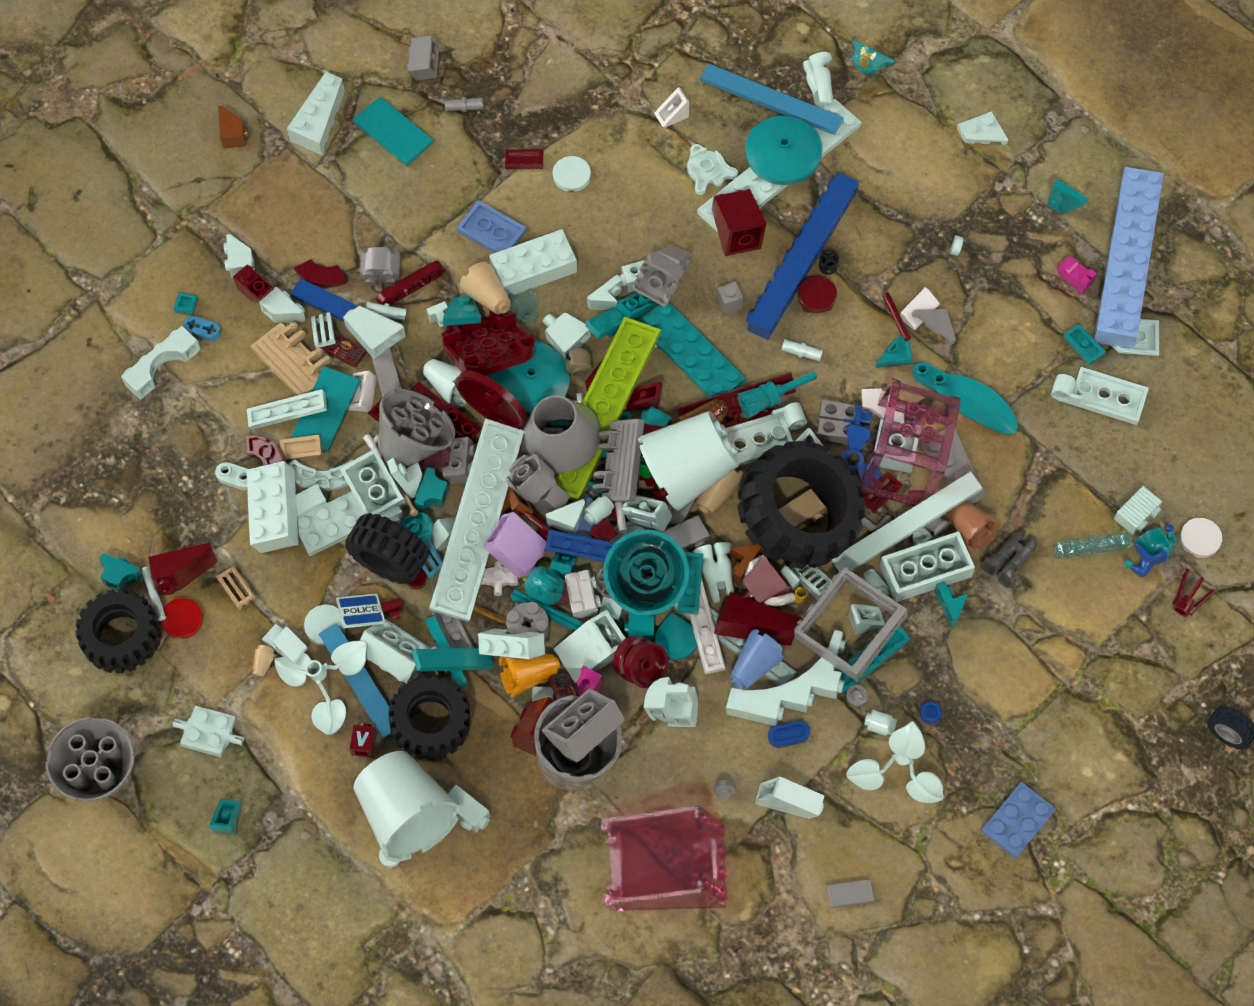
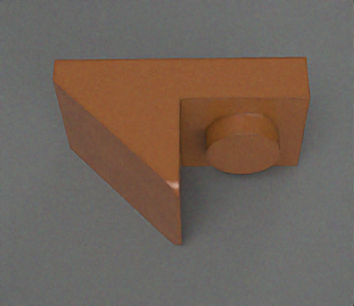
M508 486L501 512L505 514L514 512L520 515L523 514V511H527L531 515L534 511L529 501H525Z
M758 543L754 546L750 544L730 549V557L738 561L732 570L735 583L739 585L742 583L749 562L761 555L762 547Z

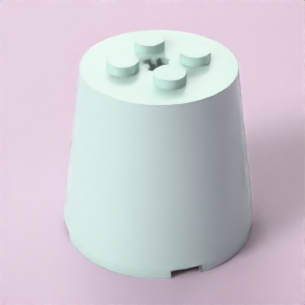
M710 411L638 438L639 443H643L639 447L652 476L660 489L665 488L669 494L666 496V499L677 511L739 466L736 457L737 450L733 443L729 442L726 428L723 424H720Z
M394 751L379 757L370 763L355 780V794L382 853L389 861L399 862L411 859V854L419 850L423 853L439 843L458 821L456 816L460 812L458 804L405 751Z

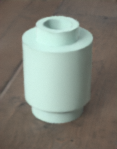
M606 496L598 497L584 509V518L590 525H598L612 513L614 505Z
M872 710L871 713L867 712L864 721L868 731L887 736V734L891 735L897 723V719L892 718V715Z

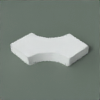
M861 389L863 411L867 410L874 413L880 420L904 423L903 406L890 403L884 397L882 389Z

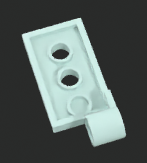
M1081 367L1077 380L1066 374L1057 375L1051 396L1058 401L1137 425L1149 388ZM1106 391L1109 397L1103 398L1099 395V392ZM1125 397L1128 399L1129 403L1122 404L1119 402L1118 398Z
M795 402L783 408L773 410L771 415L726 428L728 432L727 438L730 443L732 442L734 445L736 442L742 441L746 444L742 449L735 446L739 466L755 462L765 451L775 445H784L786 442L793 441L790 431L802 428L807 424V420L800 403ZM758 435L763 436L765 441L757 443L754 437Z

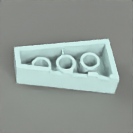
M325 72L287 127L291 142L323 156L325 144L329 139V132L335 122L336 112L339 110L345 93L341 78Z

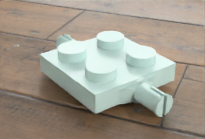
M195 706L187 722L177 718L173 721V727L184 730L180 742L181 747L222 757L225 748L230 742L240 746L244 742V737L233 734L236 717Z

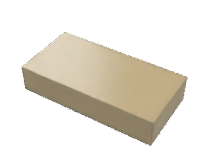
M321 435L280 440V447L286 461L323 456Z

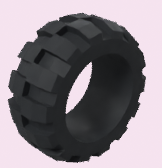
M790 441L784 445H775L765 451L749 467L746 476L741 480L738 499L742 501L737 505L740 522L747 524L748 530L745 531V534L753 546L758 543L764 549L762 554L772 561L777 562L779 559H783L787 567L803 569L808 565L809 567L816 568L828 564L832 559L839 557L859 535L862 529V522L860 520L865 517V498H859L862 486L857 474L852 476L847 470L850 464L840 455L836 457L828 453L830 448L817 443H812L807 447L806 441ZM794 477L812 485L820 493L828 510L829 520L826 532H804L795 528L783 518L777 509L773 496V486L776 478Z

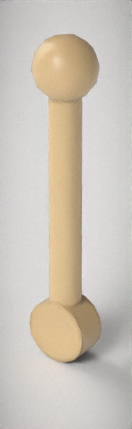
M398 484L397 486L411 510V516L416 517L418 510L414 509L407 493Z

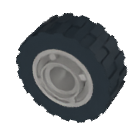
M1218 706L1207 721L1210 732L1222 743L1241 750L1248 749L1254 740L1253 721L1233 707Z

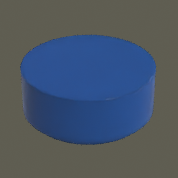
M926 702L920 710V718L927 724L937 723L942 715L941 707L935 702Z

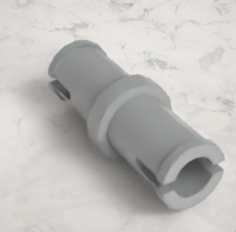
M483 97L445 99L446 112L484 110Z

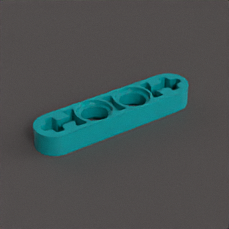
M435 616L425 619L428 631L438 649L450 648ZM462 670L449 671L454 683L460 689L468 686Z

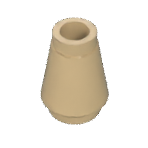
M258 645V649H255L253 675L265 677L275 657L274 648Z

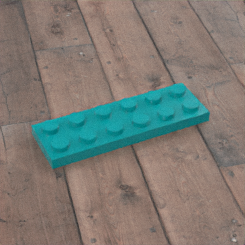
M670 302L667 307L659 304L638 321L661 329V335L656 346L707 397L737 389L746 382V378Z

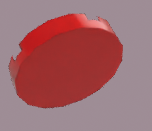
M175 599L163 608L166 619L161 621V625L172 638H189L195 635L202 626L203 613L198 604L191 599Z

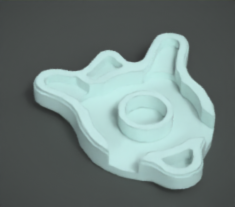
M699 144L691 146L687 171L695 181L696 194L703 195L709 183H712L715 187H720L725 179H735L738 177V170L727 165L723 156L718 151H708L707 148Z

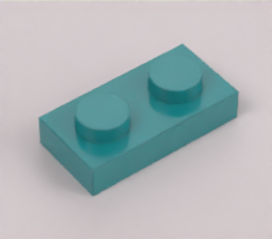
M1080 324L1063 336L1065 341L1089 366L1105 355L1106 351Z

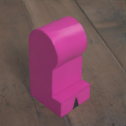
M1068 256L1057 266L1059 275L1081 294L1094 283L1097 275L1095 271L1086 269L1071 256Z

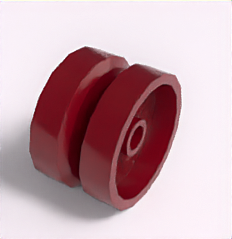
M639 635L630 636L618 645L614 653V670L619 677L640 688H649L653 682L664 677L668 666V656L662 646Z

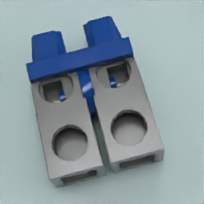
M822 399L816 437L822 444L826 441L848 445L847 427L849 425L860 426V424L870 426L872 413L862 411L861 405L854 406Z

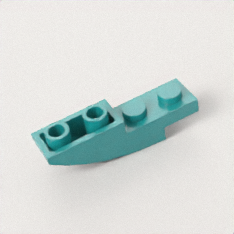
M637 292L618 301L616 307L587 320L585 326L597 339L605 335L612 337L617 333L624 317L637 321L657 303Z

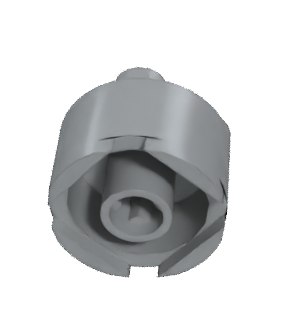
M371 247L367 249L366 253L363 250L361 252L360 277L365 280V284L368 286H376L377 283H385L386 286L395 284L399 280L400 253L395 251V254H393L389 248Z
M531 454L532 456L529 457L524 455L511 466L509 470L511 475L510 478L507 477L506 481L508 486L525 501L537 503L549 489L555 486L554 472L536 454Z
M522 603L508 612L506 626L509 634L525 632L544 633V643L546 642L549 634L548 616L537 603Z

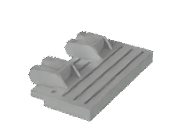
M644 420L611 421L610 430L612 431L599 432L600 438H609L608 443L598 444L597 449L613 452L607 453L605 466L607 471L594 472V477L598 479L604 478V483L593 484L592 489L609 491V493H602V496H606L613 503L636 500L641 456L639 446L642 445V443H639L638 438L643 435Z

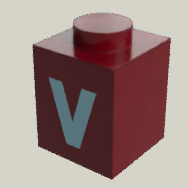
M360 723L359 725H353L349 748L352 756L373 758L377 733L375 727H372L371 724Z

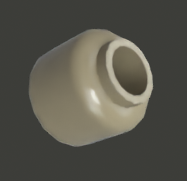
M581 347L572 348L565 354L566 371L574 378L585 377L592 368L590 353Z

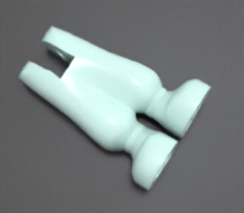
M830 52L813 54L809 57V60L803 62V68L807 74L806 80L812 91L814 104L821 109L833 103L830 70L824 67V65L832 61Z
M728 542L714 544L717 562L714 561L711 545H704L693 551L694 553L703 554L702 572L708 584L713 603H720L718 590L725 589L727 598L730 592L734 593L732 562L727 556L730 554L732 544Z

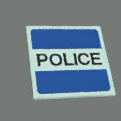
M378 594L336 598L344 628L386 623Z

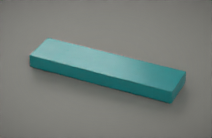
M479 648L415 649L412 652L417 671L491 670L494 667L491 655L479 654Z

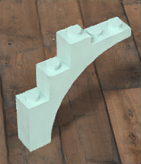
M835 630L827 647L829 651L838 657L840 652H844L846 640H843V632ZM821 657L810 670L797 679L781 686L762 690L731 688L726 712L730 716L776 726L778 720L783 718L784 708L806 713L808 706L812 707L814 694L836 699L838 692L842 693L844 680H841L839 669Z

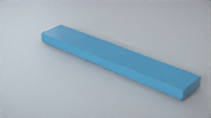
M337 623L319 633V637L331 655L338 646L348 643ZM365 667L355 675H344L383 740L391 736L389 706Z

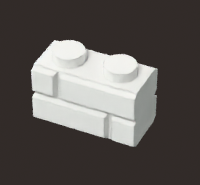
M589 570L566 574L565 584L573 617L581 619L596 616L601 603L599 595H594L593 589L597 588L595 577H590Z

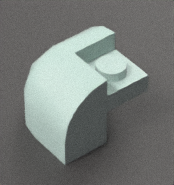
M669 677L660 678L648 688L644 709L653 721L658 719L668 722L667 726L696 727L698 715L696 689L684 683L673 685Z

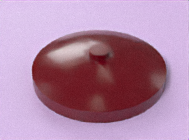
M463 371L457 377L455 385L458 392L483 417L516 429H521L527 421V414L524 408L503 386L489 377L474 371Z

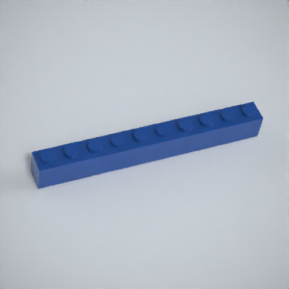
M839 172L835 179L831 178L827 186V192H823L819 198L818 207L812 209L810 220L804 222L801 228V235L795 237L792 243L793 248L784 255V263L781 267L778 266L776 268L773 281L767 283L764 290L765 294L763 297L760 296L755 304L756 309L748 314L746 322H748L747 331L769 340L797 294L799 285L806 279L857 194L859 181Z

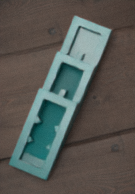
M900 626L858 681H855L839 670L841 672V680H844L843 695L851 686L860 683L910 641L911 638ZM867 644L864 650H862L856 656L851 658L847 663L853 666L855 662L859 659V657L862 655V653L865 651V649L869 646V644Z

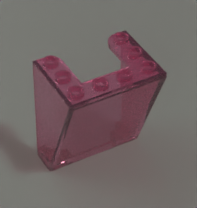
M698 805L601 819V830L609 831V839H606V844L610 846L611 886H607V891L610 894H603V906L612 911L726 908L728 891L725 887L727 870L724 866V857H726V848L723 844L725 827L720 820Z

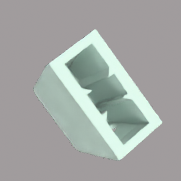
M563 313L557 319L553 315L548 314L543 319V323L548 327L545 330L547 341L564 360L565 354L574 347L583 346L591 338V331L585 326L586 324L567 313Z

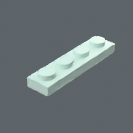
M321 389L248 408V426L253 430L327 411L325 392Z

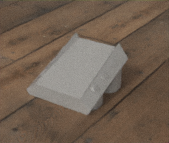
M658 251L649 252L647 259L641 265V271L635 279L632 289L663 307H667L684 273L682 265H678L658 254Z

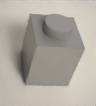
M736 282L717 288V302L724 316L741 310L743 307V296Z

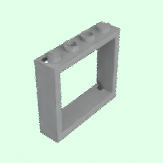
M844 567L841 573L838 572L837 575H834L832 578L833 583L830 587H825L819 595V601L816 604H811L804 620L800 619L797 622V626L794 628L795 639L855 681H858L906 619L907 609ZM846 583L893 614L853 666L806 635Z

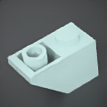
M231 234L226 235L227 242L224 243V252L228 254V259H225V269L230 272L231 278L247 264L255 271L251 249Z
M277 287L259 302L261 311L274 323H303L305 321L304 308L299 303H294L286 291H281Z

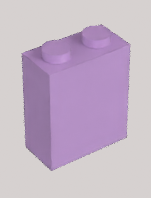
M511 512L501 516L482 547L513 575L519 578L528 576L530 571L535 568L534 565L545 553L546 541L518 515Z

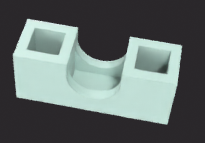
M491 629L478 633L479 654L531 659L545 654L544 633L525 632L509 634L508 630Z

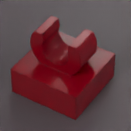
M606 519L602 520L589 532L594 539L608 542L619 534Z
M401 597L381 604L383 613L390 611L392 620L401 618L398 610L399 607L404 606Z

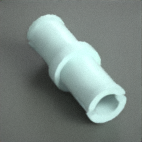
M367 301L366 309L386 318L405 320V308L392 307L387 303L382 305Z
M784 339L781 351L799 355V358L806 357L820 362L823 349L807 346L803 342L800 344Z

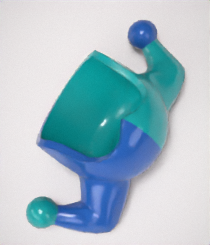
M1171 524L1165 526L1167 537L1160 528L1151 529L1135 540L1134 546L1141 557L1140 564H1133L1131 559H1127L1124 562L1125 567L1144 577L1154 565L1165 562L1169 558L1172 549L1178 543L1173 532L1174 526Z

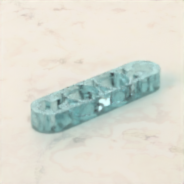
M1124 532L1059 542L1053 546L1056 558H1067L1126 549L1133 546L1134 541L1132 533Z

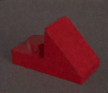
M658 381L634 388L626 408L631 411L643 407L650 408L651 406L658 409L662 382Z

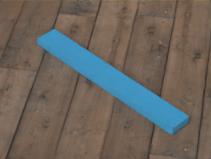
M711 64L707 66L700 76L701 82L783 115L799 118L811 126L833 135L836 134L843 123V117Z

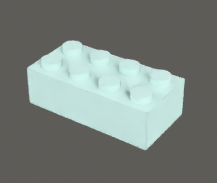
M562 229L489 255L490 264L494 267L508 297L577 272V260Z
M285 461L248 469L247 489L250 545L260 553L299 545L295 470Z
M959 531L883 556L879 566L893 600L896 602L935 590L936 584L942 581L947 586L971 578L975 569Z

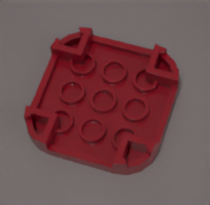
M489 310L490 316L481 319V323L464 324L458 327L456 325H447V329L441 333L444 351L460 371H474L486 376L531 360L535 355L533 334H527L516 321V314L513 311L496 314Z

